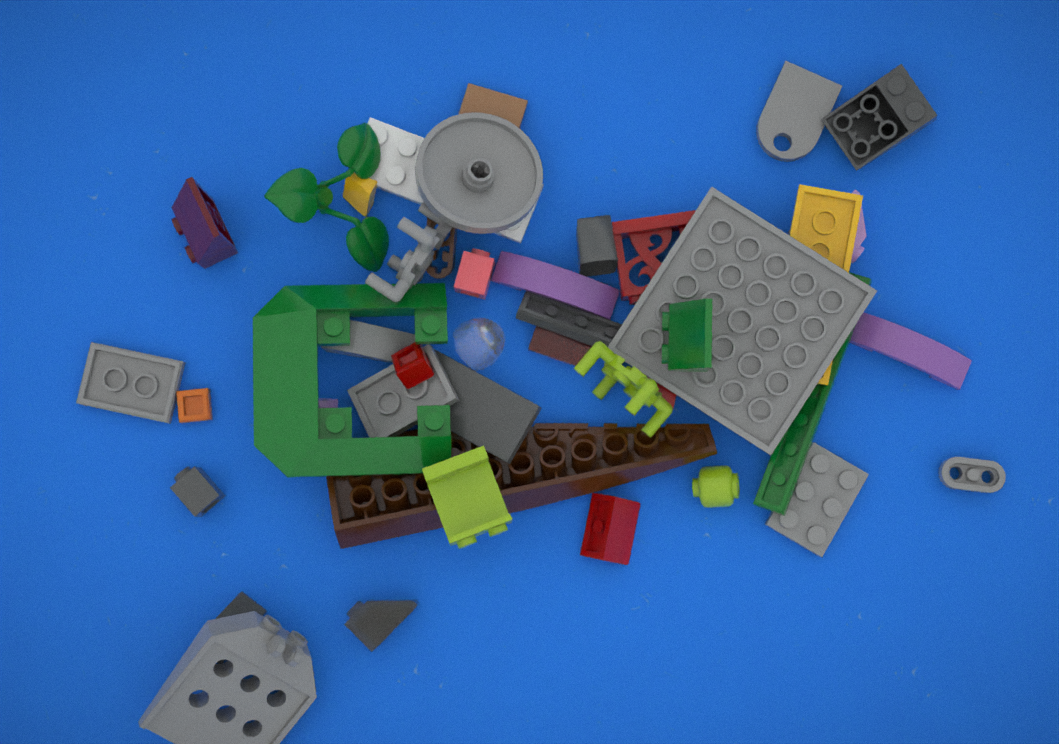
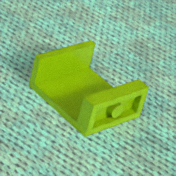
M484 445L422 469L450 546L457 544L459 549L475 544L477 542L476 537L488 532L489 536L493 537L508 531L507 525L512 523V517L504 503Z

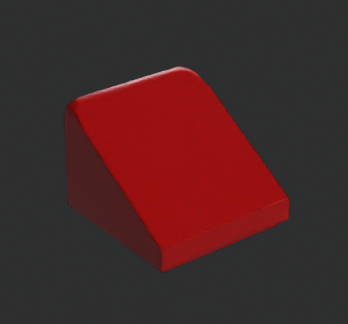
M414 342L391 355L396 375L407 389L434 376L433 368L421 344H415Z

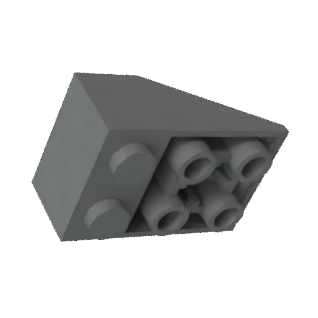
M900 64L821 120L857 171L937 120V114L906 69Z

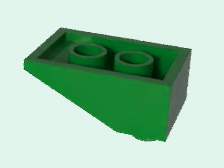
M713 299L669 304V312H662V331H668V344H662L661 364H668V371L707 372L712 368Z

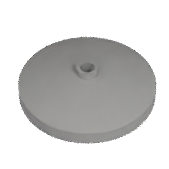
M472 112L449 117L431 129L419 148L415 165V178L423 201L439 219L462 231L487 234L506 230L522 221L529 214L541 191L543 168L536 147L520 128L501 117Z

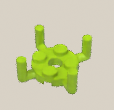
M595 342L573 369L584 377L595 362L601 358L605 362V366L601 371L606 376L592 393L602 400L618 381L625 386L623 391L631 398L624 408L635 416L643 405L648 408L653 405L657 411L641 429L643 433L651 438L672 413V405L662 397L661 392H658L659 388L655 380L648 378L635 366L632 368L626 366L625 368L622 365L625 361L624 358L615 354L603 342Z

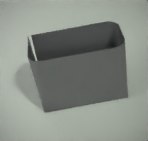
M610 215L577 219L576 240L579 274L587 277L616 272L618 258Z

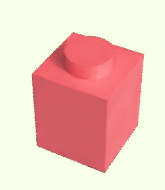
M472 248L471 252L463 251L454 284L455 292L486 299L495 266L494 258L489 257V252Z

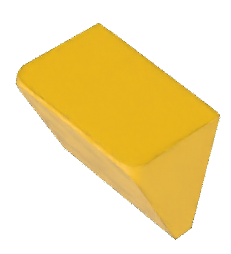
M353 173L345 179L343 198L360 214L366 217L374 203L377 181L370 178L361 179Z

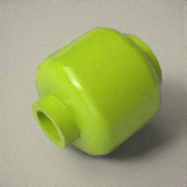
M727 465L702 467L698 478L692 479L693 496L699 497L701 504L706 508L730 507L734 499H738L740 496L738 473H733L731 467Z

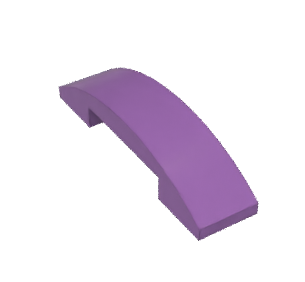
M504 251L500 253L491 279L492 282L519 291L522 289L608 320L611 319L620 292L616 288L576 272Z
M864 312L856 323L849 342L870 352L876 351L930 375V378L957 390H960L972 360L929 337Z

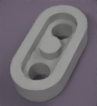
M965 457L946 459L940 465L938 472L940 481L950 489L981 493H993L1000 490L1006 480L1005 471L997 462ZM953 467L959 471L957 479H953L950 476V470ZM984 471L990 474V481L988 483L982 480L981 476Z

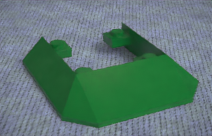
M416 283L415 286L412 285V288L407 290L398 302L391 301L367 284L284 286L253 317L254 446L287 478L423 474V468L451 458L450 405L417 406L418 436L352 438V407L319 408L318 346H350V317L414 316L415 344H447V298L445 283Z

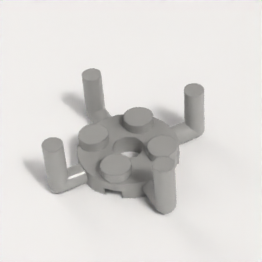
M424 201L418 211L437 223L438 227L432 229L426 226L423 229L406 217L401 219L397 228L417 240L419 244L414 252L409 250L403 259L394 254L389 259L387 265L398 272L396 278L399 281L395 286H392L374 273H371L365 281L367 285L393 302L400 301L407 290L412 288V285L415 286L416 283L422 280L424 273L434 259L432 258L435 253L433 249H440L444 239L453 228L431 212Z

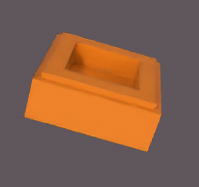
M209 388L176 391L179 423L213 420Z

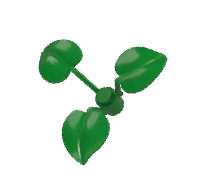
M364 122L349 127L339 138L337 145L338 157L341 163L348 167L346 172L317 184L315 175L308 169H292L280 176L267 190L264 197L275 205L286 218L295 223L309 221L317 210H320L321 214H329L353 223L355 227L351 228L346 235L348 250L360 266L368 271L377 272L383 264L389 246V236L385 225L376 217H366L360 222L355 217L328 207L333 200V194L328 188L330 185L350 177L354 172L359 178L368 179L376 172L379 166L381 152L378 138L371 126Z

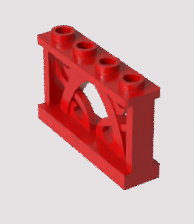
M696 210L612 222L618 258L617 273L621 301L629 300V305L636 304L647 285L642 287L634 285L629 278L630 270L636 264L644 262L647 266L640 270L638 278L645 274L649 276L651 281L662 264L655 256L660 255L668 247L672 232L679 231L680 234L682 233ZM652 235L660 236L662 244L650 251L648 248L655 245L650 242V237ZM625 238L630 239L634 250L638 254L637 257L625 263L622 239Z

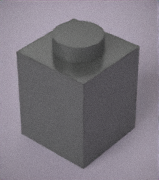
M188 466L174 477L176 483L170 487L195 517L204 516L225 497L224 493L201 467L196 466L192 469Z

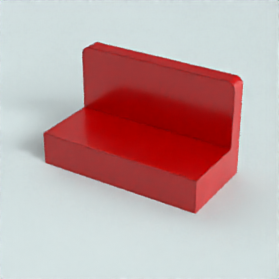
M592 493L580 555L628 565L640 503L615 496Z

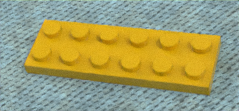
M799 184L789 235L849 273L863 195ZM832 362L817 384L828 385Z

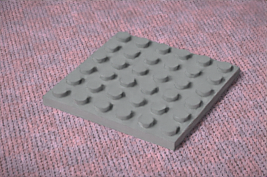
M711 187L608 348L624 358V362L630 366H635L647 377L655 380L664 388L771 455L877 290ZM713 299L712 368L707 372L668 371V364H661L662 344H668V331H662V312H669V304Z

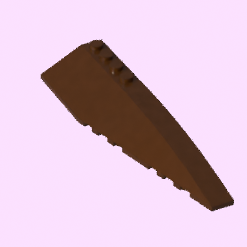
M535 423L534 427L530 428L510 464L487 452L508 513H513L622 485L717 454V448L709 424H666L665 427H660L650 438L641 431L645 424L637 423V427H618L617 423H604V427H588V423ZM418 430L405 431L395 437L418 436ZM451 432V458L478 448L473 443ZM423 474L326 476L334 531L341 549L443 528Z

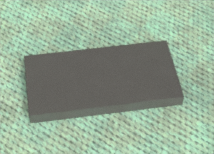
M435 350L460 400L450 406L451 432L478 447L484 445L487 452L510 464L542 408Z

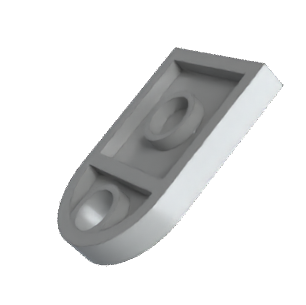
M785 61L756 126L757 140L763 151L770 157L784 162L796 161L809 154L816 145L825 126L821 119L831 113L842 85ZM778 136L786 137L790 142V148L787 151L777 150L773 143L774 138Z

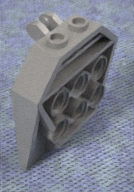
M255 611L208 620L138 721L139 727L146 728L174 744H280L317 698L312 658L307 646L308 641L299 632L292 630L290 633L282 628L281 624L272 616L266 615L264 617ZM220 660H228L223 664H216ZM254 675L252 678L243 679L245 676ZM197 690H203V692L199 694H192ZM274 690H280L275 694H269ZM224 705H229V707L225 709H219ZM250 720H255V721L252 722V723H246V722H248V721H250Z

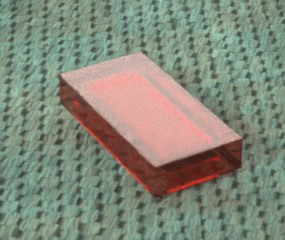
M536 326L528 351L576 366L592 346Z

